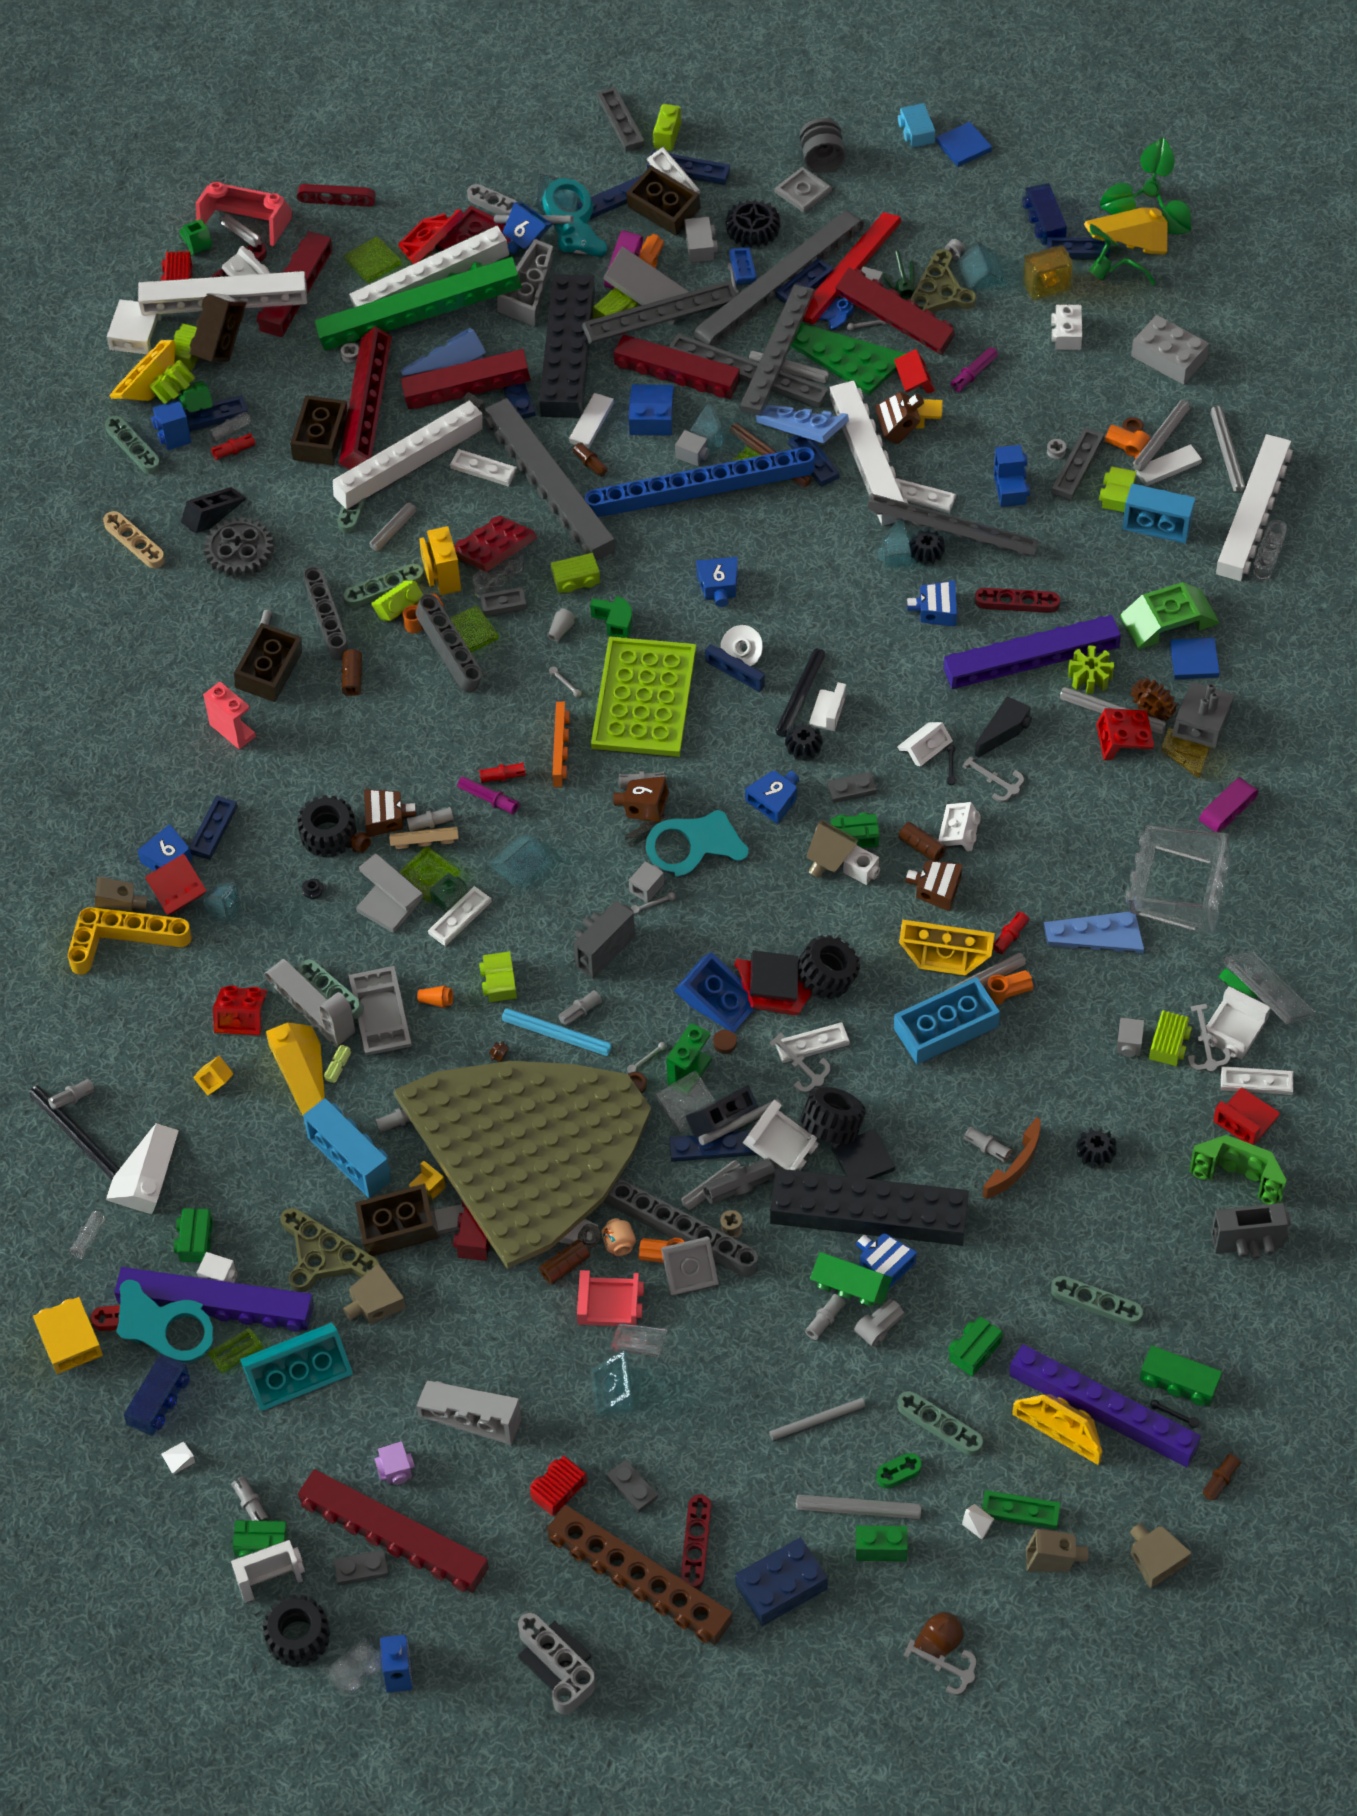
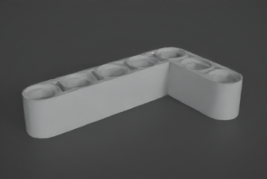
M282 959L264 973L267 981L270 984L273 983L275 985L273 987L285 999L288 998V1002L300 1013L303 1012V1016L315 1028L318 1027V1031L329 1042L333 1041L335 1047H338L355 1034L351 1006L340 992H337L327 1000L285 959Z

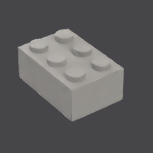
M1156 315L1133 340L1131 356L1184 385L1206 361L1209 343Z

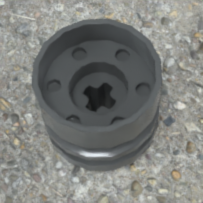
M819 118L808 122L802 127L800 142L804 163L808 169L813 172H827L836 170L844 163L846 151L841 128L836 121L828 118Z

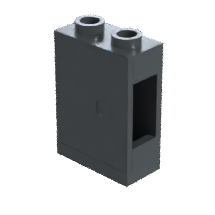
M1191 682L1176 717L1172 736L1216 748L1230 715L1235 694L1218 690L1214 684L1204 686Z
M615 901L602 915L595 912L591 918H584L583 925L588 929L585 932L581 929L575 932V937L578 938L574 942L575 965L592 979L635 938L634 912L629 906L622 905L618 901Z
M1284 1203L1215 1210L1211 1230L1215 1254L1238 1251L1239 1257L1243 1258L1248 1255V1250H1250L1251 1258L1256 1260L1261 1257L1260 1249H1265V1253L1271 1255L1275 1252V1247H1283L1285 1238H1288L1287 1227L1291 1226L1290 1213L1285 1212Z

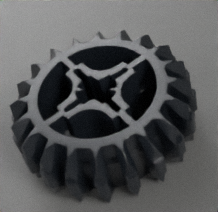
M747 199L745 203L739 201L738 206L733 205L732 210H728L725 220L726 231L730 239H734L735 244L741 242L742 247L749 244L750 248L753 245H757L759 248L761 243L767 246L768 241L773 242L774 238L778 237L781 227L780 216L777 213L776 207H772L771 203L765 204L764 200L757 202L756 199L754 201Z

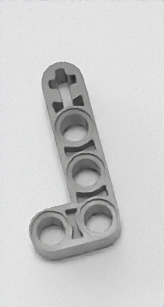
M533 1613L524 1614L518 1621L520 1639L562 1680L553 1689V1705L558 1713L563 1715L570 1714L595 1691L594 1672L537 1615ZM546 1643L554 1645L553 1648L548 1650L543 1649L542 1646ZM566 1660L572 1662L568 1667L559 1665L562 1661ZM581 1678H587L590 1680L589 1683L585 1685L577 1683V1681ZM563 1695L571 1697L567 1702H560L558 1700Z

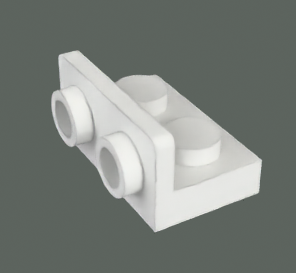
M244 246L240 247L238 253L222 266V269L229 276L270 274L268 268L260 264L254 254Z
M971 802L946 805L938 841L946 846L963 845L967 852L972 851L973 844L976 842V831L981 817L979 811L976 810Z

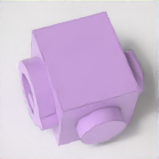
M402 1441L378 1448L379 1457L374 1459L381 1481L386 1479L388 1485L392 1483L400 1485L409 1478H412L411 1469L415 1468L411 1453H405Z

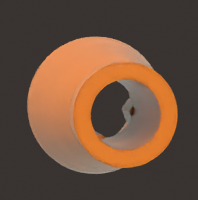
M446 985L419 989L417 999L419 1003L446 1008V1006H452L453 989Z

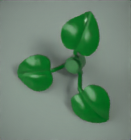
M1165 138L1159 139L1142 152L1140 164L1143 170L1147 173H1153L1152 178L1145 182L1144 187L1132 194V187L1128 183H1117L1104 193L1100 201V207L1113 215L1134 210L1136 207L1134 197L1142 193L1149 197L1156 196L1163 209L1161 211L1162 215L1167 221V233L1180 235L1188 233L1192 229L1190 209L1186 203L1180 200H1172L1165 206L1159 193L1161 183L1156 179L1157 174L1163 177L1168 176L1174 168V154Z
M1093 224L1089 226L1091 235L1101 236L1106 242L1100 257L1097 258L1089 269L1092 274L1102 280L1108 271L1113 273L1122 264H1128L1142 270L1148 276L1152 285H1155V281L1148 270L1131 259L1124 258L1111 267L1112 261L1106 258L1105 255L1111 243L1116 247L1118 244Z

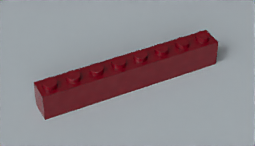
M376 326L360 339L339 464L349 470L370 459L373 452L392 336Z
M313 1469L298 1492L301 1506L308 1512L313 1513L317 1511L329 1523L335 1524L338 1522L350 1534L357 1535L359 1533L371 1545L378 1546L380 1544L387 1548V1551L394 1557L400 1558V1556H403L415 1568L422 1569L424 1567L431 1571L430 1573L433 1577L441 1581L445 1578L452 1582V1585L461 1592L467 1590L474 1593L489 1569L487 1558L316 1469Z

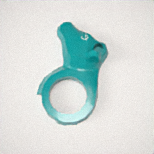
M559 178L551 182L543 195V206L546 214L573 216V223L553 224L558 235V248L563 252L589 254L599 258L605 256L608 251L607 242L597 237L592 228L587 224L593 212V201L587 189L579 182L567 178ZM562 189L571 190L580 197L582 208L576 212L563 211L554 203L553 194Z
M720 810L713 811L702 818L662 821L651 829L646 841L647 856L652 864L658 866L663 872L674 873L675 877L692 871L705 853L727 856L733 861H741L747 857L749 850L738 837L725 812ZM677 831L683 834L689 841L690 854L681 863H666L656 854L655 842L664 832Z
M126 1280L120 1285L121 1304L117 1333L123 1340H132L138 1345L142 1341L177 1363L195 1362L203 1358L210 1350L213 1342V1326L209 1316L202 1311L203 1304L193 1300H181L159 1307L151 1298L144 1294L138 1282ZM181 1317L195 1318L204 1327L202 1342L196 1348L188 1351H180L173 1348L166 1339L169 1325Z

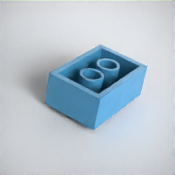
M1131 484L1125 503L1123 530L1186 544L1192 525L1195 497L1150 488L1144 485Z

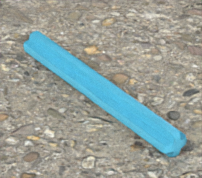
M506 1008L502 1014L504 1022L608 1056L611 1052L612 1044L610 1042Z

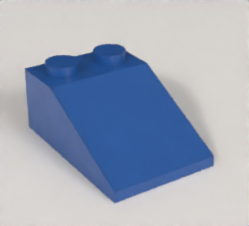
M632 384L629 404L630 435H672L674 385Z
M712 952L702 957L674 989L692 1008L733 1033L754 1010V1008H751L748 994L742 986V980Z

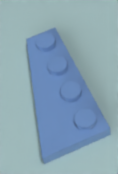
M768 405L763 409L761 416L756 415L757 423L825 443L849 421V417L845 413L833 416L832 412L823 411L822 414H815L810 409L794 411L793 407Z
M1135 911L1044 922L1048 946L1090 947L1094 950L1102 948L1114 949L1117 952H1124L1125 950L1144 953Z

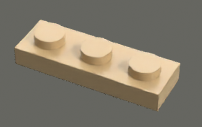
M458 827L391 833L389 836L390 846H395L396 849L408 848L409 844L418 843V846L432 845L433 841H441V844L454 843V839H458Z

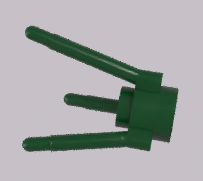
M897 250L895 253L901 278L897 280L895 286L885 273H883V278L891 289L901 295L902 299L911 298L915 291L914 261H910V280H908L905 276L900 252Z

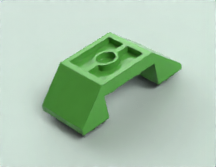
M1184 582L1141 595L1120 615L1138 650L1158 644L1161 632L1194 622L1199 631L1219 625V620L1202 590Z
M1228 1135L1194 1146L1189 1172L1193 1173L1196 1178L1212 1181L1219 1165L1227 1172H1237L1245 1175L1251 1181H1261L1257 1198L1261 1199L1263 1203H1282L1287 1180L1271 1151Z

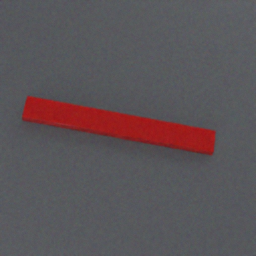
M885 212L879 216L814 292L803 322L815 324L839 296L835 287L847 269L850 267L853 270L856 268L861 270L901 223L900 216Z

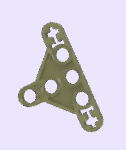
M939 249L933 254L910 299L914 302L918 300L925 301L924 305H918V308L923 311L927 309L933 313L952 306L962 309H971L975 306L976 294L972 290L960 287L949 269L952 263V254L946 249ZM944 258L943 261H942V263H941V265H940V264H939V259ZM933 271H937L940 273V275L932 276L930 273ZM931 286L933 287V289L930 291H926L923 289V287ZM948 291L952 295L947 297L942 295V293ZM964 297H969L972 299V301L963 302L961 299Z
M289 1208L282 1212L280 1217L281 1225L284 1230L295 1236L298 1264L289 1275L290 1286L294 1291H306L316 1279L354 1273L362 1278L370 1271L367 1270L365 1272L363 1265L375 1267L379 1264L373 1256L301 1211ZM295 1216L298 1224L292 1221L288 1224L287 1218L292 1219ZM308 1228H315L317 1230V1234L313 1237L305 1236L304 1232ZM327 1240L337 1242L336 1246L332 1249H326L323 1244ZM347 1252L356 1254L355 1259L352 1261H345L342 1257ZM312 1258H320L322 1260V1263L317 1267H312L308 1264ZM297 1276H305L307 1278V1281L302 1285L294 1283V1279Z

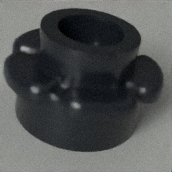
M312 878L302 884V893L309 899H317L324 891V885L318 879Z

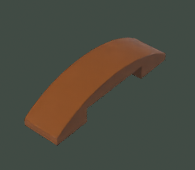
M1036 1117L1023 1134L1022 1145L1025 1148L1006 1173L996 1169L983 1186L984 1198L988 1199L1002 1193L1025 1173L1038 1147L1041 1119Z

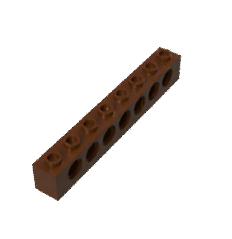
M566 1504L547 1527L549 1541L557 1548H562L563 1546L570 1551V1555L577 1561H586L597 1574H606L612 1578L611 1581L621 1589L626 1587L641 1602L646 1600L653 1605L654 1610L660 1615L666 1616L667 1614L674 1619V1622L684 1630L689 1628L695 1632V1636L703 1643L707 1644L710 1642L716 1645L733 1622V1613ZM575 1533L582 1535L579 1539L570 1538ZM594 1547L602 1548V1551L598 1553H594L590 1550ZM615 1560L623 1562L620 1566H613L611 1563ZM635 1574L644 1575V1577L640 1580L632 1578V1576ZM657 1587L665 1589L662 1593L653 1592ZM677 1601H684L686 1602V1605L683 1607H677L674 1605V1603ZM703 1614L707 1616V1619L699 1621L695 1617Z

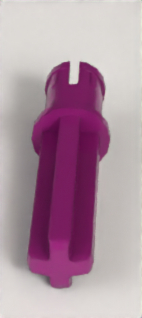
M989 347L967 368L961 370V373L951 381V387L954 388L959 384L955 391L960 392L969 382L975 381V377L998 356L997 350Z
M461 777L457 783L458 788L491 803L493 808L498 807L512 815L519 808V801L505 796L502 791L495 792L466 777Z

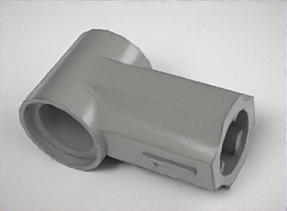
M889 1299L871 1316L867 1314L861 1318L856 1324L854 1331L869 1345L875 1347L878 1345L876 1342L878 1340L881 1342L885 1338L887 1331L904 1317V1311L896 1301Z

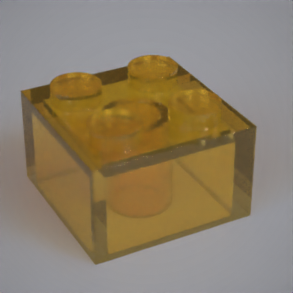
M1064 245L1025 255L1023 285L1031 300L1070 290L1073 262Z

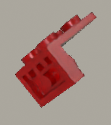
M1104 709L1096 723L1104 760H1113L1120 748L1153 749L1154 741L1147 711Z
M184 854L145 877L168 916L208 893Z
M233 985L221 987L213 1006L214 1033L260 1035L262 1030L261 1009L267 996V990L260 989L259 987L237 988Z
M1240 1088L1227 1104L1221 1101L1216 1106L1213 1122L1241 1141L1255 1145L1277 1120L1280 1113L1244 1088Z

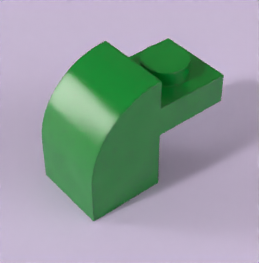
M202 219L183 225V228L179 230L180 236L188 246L191 255L212 248L209 230Z
M616 596L614 603L593 598L590 604L591 617L607 621V635L629 638L633 626L632 609L629 603Z

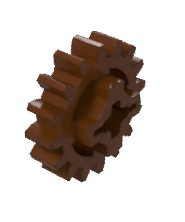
M1141 678L1131 689L1133 691L1131 696L1134 697L1133 702L1137 703L1138 709L1147 711V714L1151 717L1167 721L1177 710V703L1173 702L1175 697L1170 695L1171 691L1165 690L1163 684L1159 686L1156 680L1151 682L1148 678L1145 680Z

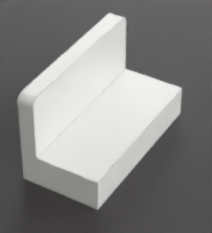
M838 682L835 692L822 689L819 691L809 725L813 724L817 728L835 731L846 698V684Z
M929 722L897 747L899 751H908L915 765L922 766L953 740L943 722Z

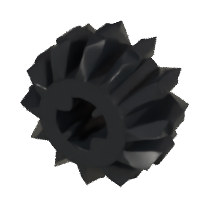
M929 528L926 532L920 529L918 534L913 533L908 543L910 557L915 558L916 563L922 560L924 566L927 561L934 565L935 560L940 561L942 554L945 552L943 536H939L938 531L932 533Z
M803 722L800 727L794 724L793 729H788L785 738L788 754H793L795 759L802 756L804 761L807 756L813 759L815 753L820 754L823 738L819 729H814L813 724L806 726Z
M1091 1127L1088 1133L1082 1132L1080 1139L1077 1140V1156L1082 1157L1083 1164L1090 1161L1091 1168L1095 1166V1163H1098L1103 1168L1105 1162L1111 1164L1113 1157L1117 1154L1116 1138H1111L1110 1131L1103 1133L1101 1127L1098 1131H1094Z

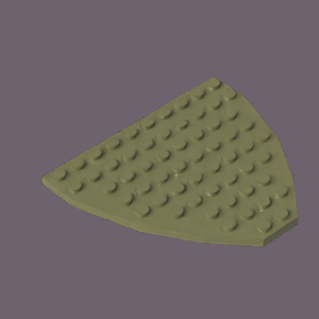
M505 1061L436 1071L394 1090L395 1098L507 1269L553 1248L603 1203L632 1159L651 1114L650 1105L628 1074L565 1063Z

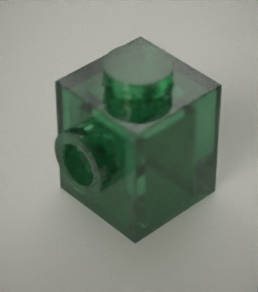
M449 872L430 889L431 901L446 913L466 894V884L460 877H454Z

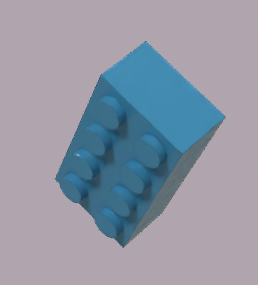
M975 977L894 1014V1030L917 1065L999 1027L1000 1011L979 979Z
M324 1098L303 1115L308 1139L369 1199L391 1182V1169L388 1166L389 1158L381 1148L377 1149L366 1133L361 1134L357 1130L355 1122L351 1118L346 1119L342 1115L341 1109L335 1103L331 1104Z

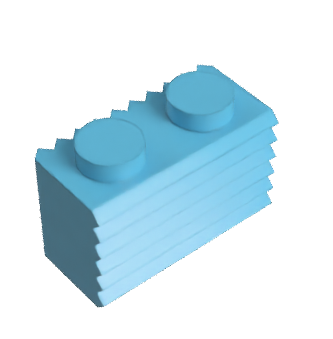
M925 103L902 107L901 114L898 115V123L900 127H904L905 141H909L912 148L935 143V128Z

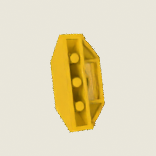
M161 340L116 386L109 395L111 399L152 400L156 394L149 385L156 381L155 378L159 374H163L168 366L174 365L175 342L173 340Z
M902 919L899 943L919 969L966 976L992 956L995 933Z
M1051 1394L1015 1401L1012 1415L1099 1465L1102 1457V1448L1094 1419L1087 1412L1077 1410L1070 1406L1065 1399L1061 1397L1056 1398Z

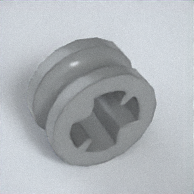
M957 239L950 240L949 244L944 248L951 252L952 258L958 260L965 252L963 243Z
M347 343L342 346L341 354L343 361L346 363L357 362L358 345Z
M1053 439L1048 442L1047 455L1050 458L1061 459L1065 456L1066 444L1063 440Z

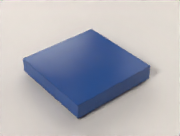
M971 122L936 137V143L957 167L992 151V146Z
M1215 638L1170 639L1174 679L1219 678Z

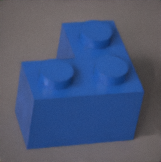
M175 400L153 407L154 416L151 417L154 429L159 431L157 435L160 444L165 443L167 450H171L192 443L187 417L180 402Z
M1021 445L995 447L993 474L1001 507L1026 504L1027 496H1030L1029 483H1025L1026 468L1024 466L1028 465L1027 454L1022 452Z

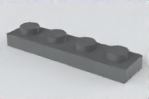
M616 87L597 92V98L625 152L643 147L644 139Z
M1084 427L1052 487V494L1069 500L1073 499L1104 440V434Z

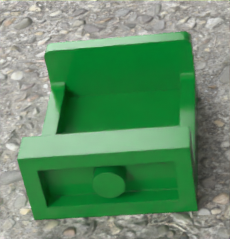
M693 1023L688 1025L666 1058L668 1087L689 1096L712 1062L711 1056L701 1052V1049L710 1038L709 1031Z

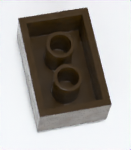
M650 166L626 193L630 209L675 236L685 227V219L693 218L701 209L700 197L697 192L653 166Z
M207 293L202 301L203 309L201 316L196 322L195 336L190 343V354L211 362H229L247 302L226 294Z
M305 395L290 442L293 460L327 465L335 464L348 414L346 400Z
M261 623L234 672L235 688L276 702L302 653V637Z
M425 1183L355 1202L362 1243L367 1253L371 1256L440 1238L432 1196Z

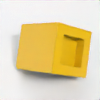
M923 399L924 404L918 408L921 420L916 428L924 429L925 418H942L943 400Z
M219 1055L204 1065L193 1078L208 1096L223 1086L233 1075V1072Z
M423 1161L420 1164L421 1173L409 1184V1187L425 1183L433 1200L446 1188L444 1176Z

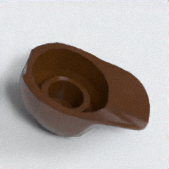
M940 1612L933 1615L921 1630L914 1647L938 1659L940 1656L945 1657L963 1639L964 1631L960 1620L949 1612Z

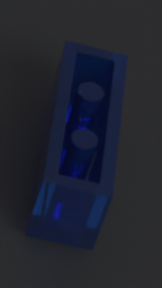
M1050 184L1027 187L1022 202L1024 209L1029 211L1030 223H1034L1036 238H1040L1042 245L1047 244V237H1066L1067 226Z
M160 1353L123 1414L128 1426L151 1436L154 1435L156 1430H160L163 1427L167 1411L174 1408L178 1399L177 1394L181 1388H186L190 1376L186 1364Z

